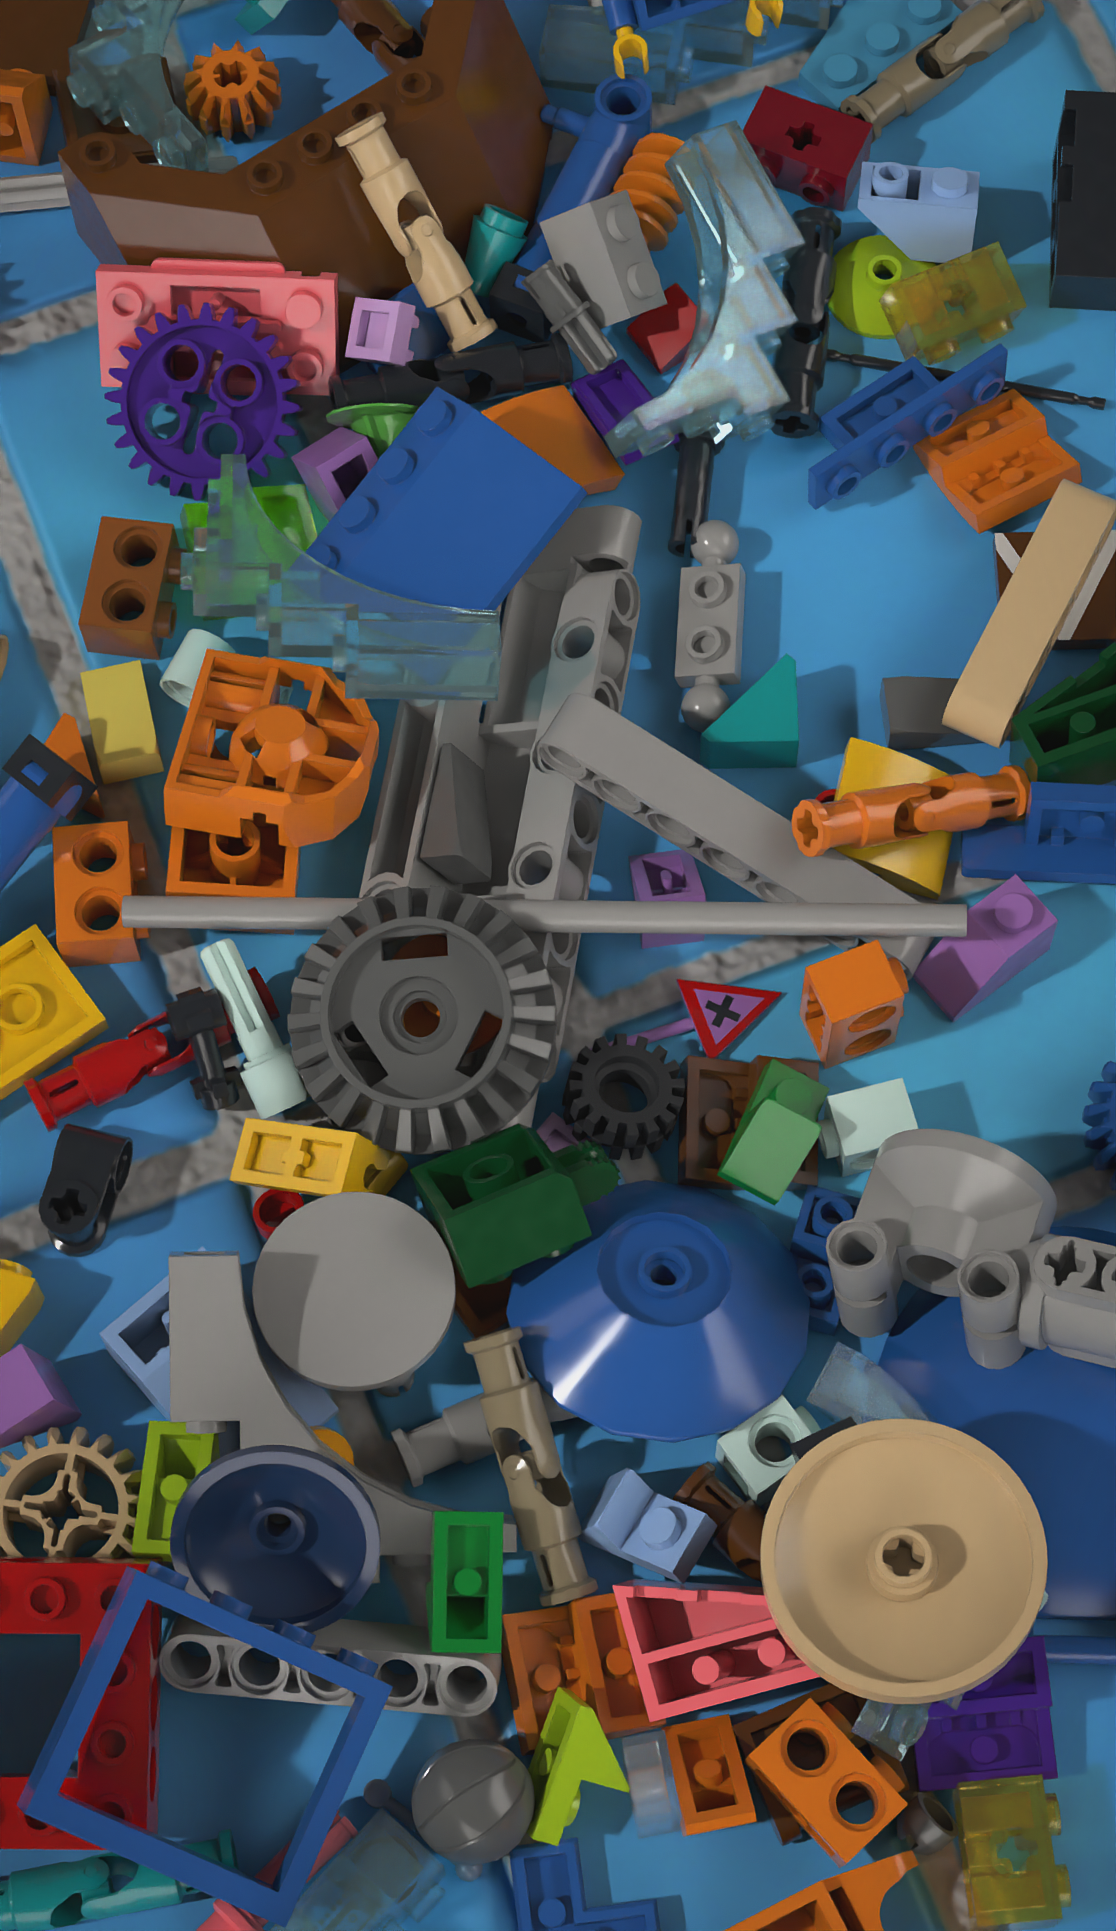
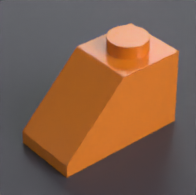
M20 68L11 70L0 69L1 162L39 166L53 112L44 74H35Z

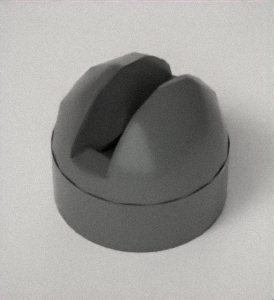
M919 1792L898 1814L896 1823L897 1836L900 1841L908 1835L912 1837L915 1844L910 1850L915 1855H932L946 1847L958 1835L957 1825L950 1813L938 1800L928 1793Z

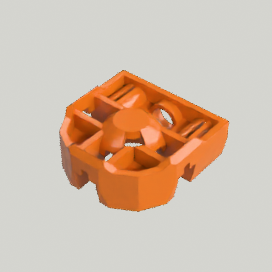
M207 648L164 785L166 825L242 838L246 820H253L255 813H262L266 815V823L278 825L279 845L296 848L334 839L360 816L369 790L373 767L378 756L379 727L377 721L373 719L363 695L338 679L329 667L267 656L260 658ZM293 680L303 681L304 690L312 691L307 710L305 711L291 704H279L280 686L291 687ZM216 728L234 731L229 744V761L211 758ZM261 749L257 758L252 755L256 750ZM265 776L276 778V788H284V792L253 787V782L263 785Z

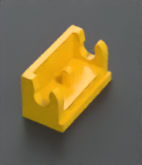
M246 1118L229 1180L235 1184L323 1197L342 1192L374 1193L372 1189H366L364 1186L366 1168L387 1170L391 1153L380 1148L377 1144L373 1145L372 1141L356 1132Z

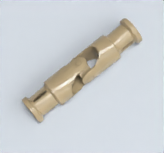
M379 112L346 129L335 137V140L339 147L346 146L363 177L360 183L363 192L393 245L405 257L406 267L412 282L427 308H434L450 337L447 346L454 353L487 337L498 326L494 318H486L470 288L474 282L458 252L446 240L442 224L408 158H400L383 127L387 119L383 112ZM404 198L418 210L420 216L399 224L398 205L400 200Z

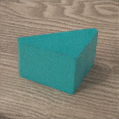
M786 653L701 734L700 762L708 769L796 767L799 747L796 661Z

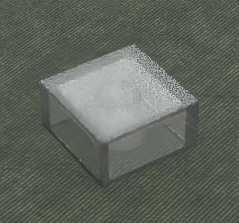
M665 1730L621 1738V1755L626 1781L630 1788L629 1796L638 1839L680 1831L682 1815Z

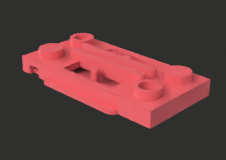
M164 257L156 258L151 266L100 264L95 271L101 387H122V382L112 377L108 371L109 368L127 369L130 362L118 350L121 345L139 349L142 345L134 329L137 326H141L153 334L158 332L155 321V314L158 312L164 313L173 324L178 323L177 311L178 305L181 304L188 305L194 318L199 319L203 303H212L216 313V321L221 320L229 307L238 309L237 327L239 328L251 318L258 319L260 326L255 338L260 341L269 335H276L279 340L270 353L272 357L291 356L293 359L291 364L281 371L283 379L300 380L301 385L286 394L330 396L328 379L330 376H340L338 273L321 272L320 276H302V271H286L284 265L280 262ZM188 346L180 347L173 353L170 367L176 378L186 381L195 375L199 363L197 354ZM216 350L213 354L206 390L204 393L194 394H209L215 374L223 360L224 355L221 350ZM242 365L230 372L227 379V387L230 394L251 396L256 388V379L250 368Z

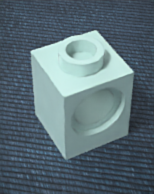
M903 1078L827 1096L824 1120L817 1121L822 1126L818 1138L823 1155L826 1159L836 1158L841 1177L871 1170L878 1150L887 1138L899 1132L918 1129Z
M781 1395L776 1401L717 1440L715 1458L746 1500L752 1499L759 1506H762L773 1498L782 1480L795 1465L793 1454L781 1462L765 1460L759 1455L755 1445L761 1439L768 1436L780 1437L790 1445L821 1429L812 1415L803 1406H799L794 1410L786 1398Z

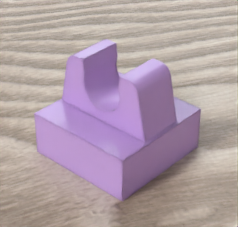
M355 297L345 357L364 362L405 366L407 361H412L414 352L408 350L411 329L419 327V318L414 315L416 306L398 301Z

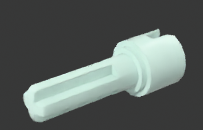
M230 938L222 939L205 947L201 951L200 957L248 1062L243 1064L245 1070L240 1072V1075L261 1120L305 1101L306 1098L310 1097V1094L305 1088L298 1069L295 1067L291 1054L293 1051L290 1043L283 1045L234 941Z

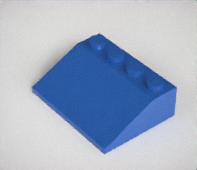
M437 386L349 498L342 504L338 512L311 546L304 552L285 579L323 615L433 689L588 493L582 486L478 410Z

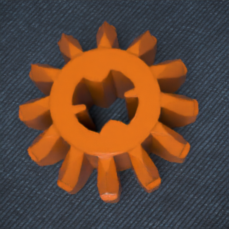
M237 39L231 50L223 51L214 43L211 57L194 56L193 71L185 73L183 83L185 95L187 96L186 105L192 120L200 121V126L206 136L221 130L222 136L229 143L235 132L243 131L252 140L255 133V125L271 128L272 120L274 119L273 111L279 110L282 103L281 87L278 86L280 84L279 71L275 67L274 62L266 61L265 54L262 53L260 46L245 53L244 47Z

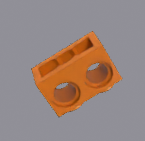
M128 821L52 827L56 944L62 960L67 967L141 961L140 939L151 938V928H124L121 908L124 895L138 896L137 881L148 880V861L145 843L134 842ZM112 858L116 860L114 865L106 871L92 872L88 870L89 866L97 859ZM113 915L119 918L117 923L107 930L97 931L90 928L91 924L101 916Z
M878 939L805 967L799 1015L824 1069L892 1044L896 1040L900 1017L904 1016V994L909 992V986L900 962L896 957L886 958Z
M809 1698L750 1753L744 1763L834 1863L841 1868L908 1805L898 1794L905 1785L882 1758L875 1755L868 1761L850 1741L856 1734L854 1728L832 1704L826 1702L820 1708ZM798 1733H807L820 1741L824 1749V1760L821 1767L815 1770H802L791 1762L787 1753V1744L791 1736ZM857 1786L867 1792L873 1806L872 1815L868 1822L852 1824L841 1817L836 1806V1797L841 1788Z

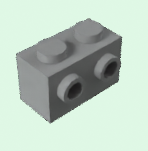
M627 190L588 202L539 222L555 266L581 302H589L591 306L586 311L599 329L668 304L660 284L659 274L654 267L640 228L638 215L633 208Z

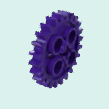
M203 303L199 319L194 318L188 305L181 304L178 305L177 311L178 323L173 324L169 317L162 312H158L155 314L158 332L153 334L148 329L137 326L134 330L142 344L140 348L135 349L123 345L119 347L118 350L130 363L127 369L109 368L108 373L121 381L122 387L121 390L105 393L104 399L121 404V412L110 416L106 421L109 425L125 426L127 433L121 436L114 445L116 448L135 447L137 452L128 465L131 469H138L146 464L152 466L147 481L149 485L155 486L168 476L170 477L169 491L171 496H179L186 484L190 483L194 500L203 501L207 494L208 485L212 484L219 499H227L230 492L229 481L234 480L237 486L244 492L252 490L249 476L250 471L254 470L264 478H269L272 472L265 458L268 455L280 459L287 458L288 453L277 441L280 435H298L299 431L284 421L286 414L297 413L303 409L302 405L286 401V393L296 389L301 383L300 380L283 379L281 371L287 368L293 359L291 356L272 357L270 353L279 340L276 335H269L260 341L255 338L260 326L258 319L251 318L239 328L237 327L238 309L229 307L221 320L216 321V313L212 303ZM188 346L197 354L199 361L198 370L189 380L181 381L172 373L170 362L173 353L177 349ZM216 350H221L224 355L209 390V398L217 401V408L215 412H204L201 415L195 449L192 454H187L184 451L186 439L189 437L199 413V407L190 403L193 393H204L206 390L213 354ZM244 365L254 373L256 388L250 397L239 401L230 394L227 387V379L233 369ZM165 404L174 407L180 417V427L177 433L168 439L159 436L152 424L156 409ZM222 423L231 426L236 432L238 439L234 453L227 458H220L215 455L209 445L211 431Z

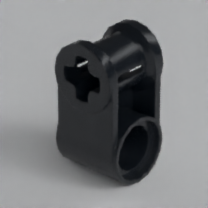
M69 1123L62 1129L56 1143L52 1168L40 1198L38 1210L43 1225L48 1229L52 1245L60 1253L69 1257H82L93 1253L101 1246L106 1237L118 1195L125 1186L133 1157V1141L130 1137ZM77 1212H83L84 1216L77 1215ZM62 1220L70 1221L69 1225H64Z

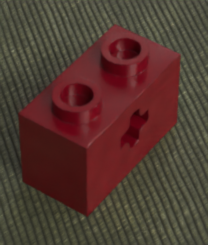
M765 85L738 138L736 173L746 176L758 185L774 186L798 195L812 205L828 206L843 212L861 176L862 161L868 162L870 158L873 124Z

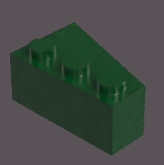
M1115 643L1103 650L1099 655V661L1074 679L1071 675L1011 719L1009 762L1011 765L1020 766L1025 770L1030 783L1050 782L1103 785L1116 780Z

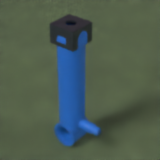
M625 73V79H621L617 74H614L604 79L596 88L594 109L590 116L565 107L558 108L550 104L544 105L540 114L542 122L553 125L554 129L579 138L527 236V242L518 253L513 264L505 262L489 293L490 318H494L498 329L535 343L547 341L551 335L550 328L553 326L544 314L545 312L535 298L531 296L526 287L521 283L527 276L552 259L539 222L588 202L609 196L614 192L613 187L620 175L623 174V168L632 156L635 145L640 138L652 133L651 89L643 79L636 75Z
M31 734L26 737L2 768L10 775V778L0 789V892L61 815L72 821L98 788L96 784Z

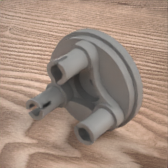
M342 1192L305 1204L283 1220L274 1230L258 1258L253 1276L252 1295L255 1316L264 1340L273 1354L290 1371L302 1379L329 1389L339 1391L377 1389L379 1393L387 1397L400 1396L398 1387L403 1386L406 1392L410 1390L414 1383V1371L430 1358L447 1333L455 1307L456 1285L449 1252L436 1229L420 1213L394 1198L381 1194Z

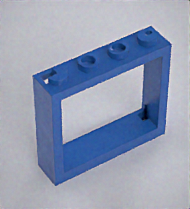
M151 1561L146 1573L127 1566L18 1800L17 1806L28 1816L286 1928L393 1686L374 1678L379 1664L341 1647L336 1660L312 1650L311 1647L316 1635L278 1619L273 1631H270L248 1621L253 1607L222 1592L214 1590L209 1602L184 1592L189 1577ZM147 1599L357 1694L272 1885L59 1791Z

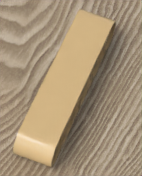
M1063 479L1060 482L951 694L943 715L942 725L998 749L1003 746L1011 731V719L1020 713L1116 520L1115 499L1067 479Z

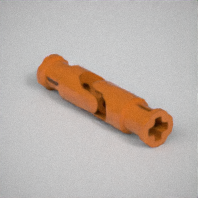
M1008 765L992 775L978 776L976 773L966 772L942 776L922 784L909 783L848 792L839 801L820 803L816 799H806L800 801L799 805L793 810L791 820L792 833L797 841L799 850L805 856L818 857L823 855L828 848L849 845L853 849L869 848L928 835L929 831L942 829L945 832L953 833L976 829L983 826L987 820L1002 817L1007 821H1021L1026 817L1031 783L1027 773L1020 766Z

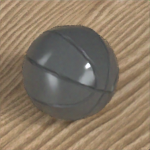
M466 1739L451 1743L437 1750L418 1773L411 1799L414 1823L424 1841L434 1852L445 1859L463 1865H479L492 1862L510 1853L521 1842L529 1829L535 1813L536 1803L533 1781L526 1766L512 1751L488 1739Z

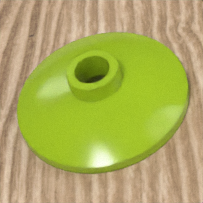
M874 235L857 239L844 246L833 257L837 263L834 293L827 302V306L838 322L850 331L873 339L900 338L923 327L936 312L942 290L941 277L934 262L910 260L886 235ZM887 274L892 276V278L883 280L876 275Z

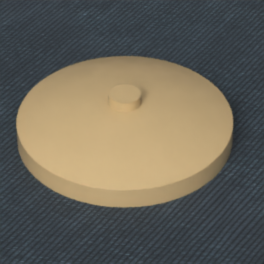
M884 1419L855 1425L835 1433L809 1450L791 1468L775 1492L766 1514L760 1548L763 1592L775 1625L786 1643L811 1670L826 1681L859 1697L884 1703L922 1704L936 1702L969 1691L992 1677L1016 1654L1030 1633L1042 1603L1047 1580L1048 1558L1044 1528L1033 1499L1017 1474L994 1451L973 1437L942 1424L916 1419Z

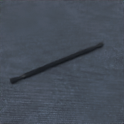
M827 349L826 361H843L854 366L887 372L903 363L860 354H843L832 349ZM924 366L938 381H943L955 373V371ZM1005 381V385L1000 391L1005 393L1014 388L1022 396L1071 405L1082 404L1098 410H1104L1106 402L1105 398H1088L1072 392Z

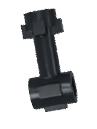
M197 987L176 994L177 1001L165 1004L164 1006L176 1041L186 1038L190 1040L200 1074L199 1077L189 1081L195 1099L201 1100L205 1110H220L235 1104L240 1099L237 1086L242 1085L236 1066L224 1067L214 1029L227 1025L217 991L213 988L203 992L201 987Z

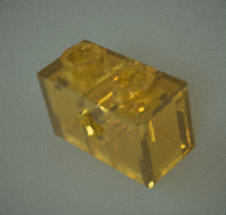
M999 241L895 282L889 286L879 300L905 361L915 356L918 360L926 358L928 365H934L961 352L960 343L979 336L982 344L1005 336L1015 329L1012 322L1027 307ZM948 302L951 307L962 305L965 313L961 315L958 310L948 313L945 304Z
M1042 1774L959 1782L952 1793L958 1828V1842L970 1931H1021L1055 1927L1063 1918L1061 1908L1071 1907V1887L1066 1864L1055 1865L1051 1836L1061 1835V1818L1056 1794L1045 1793ZM1013 1837L1017 1850H1028L1030 1854L1020 1866L1019 1871L1014 1872L1010 1859L998 1858L997 1852L1001 1851L1007 1839Z

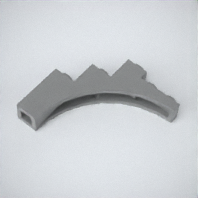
M239 1250L171 1252L168 1256L170 1422H186L187 1433L210 1434L226 1432L227 1421H240V1449L261 1445L295 1446L316 1452L333 1460L346 1469L361 1484L371 1499L379 1520L381 1532L380 1555H393V1564L398 1566L430 1565L432 1512L459 1510L409 1497L362 1473L321 1441L286 1400L261 1355L245 1305ZM504 1514L503 1552H517V1528L513 1515ZM380 1556L372 1583H380Z

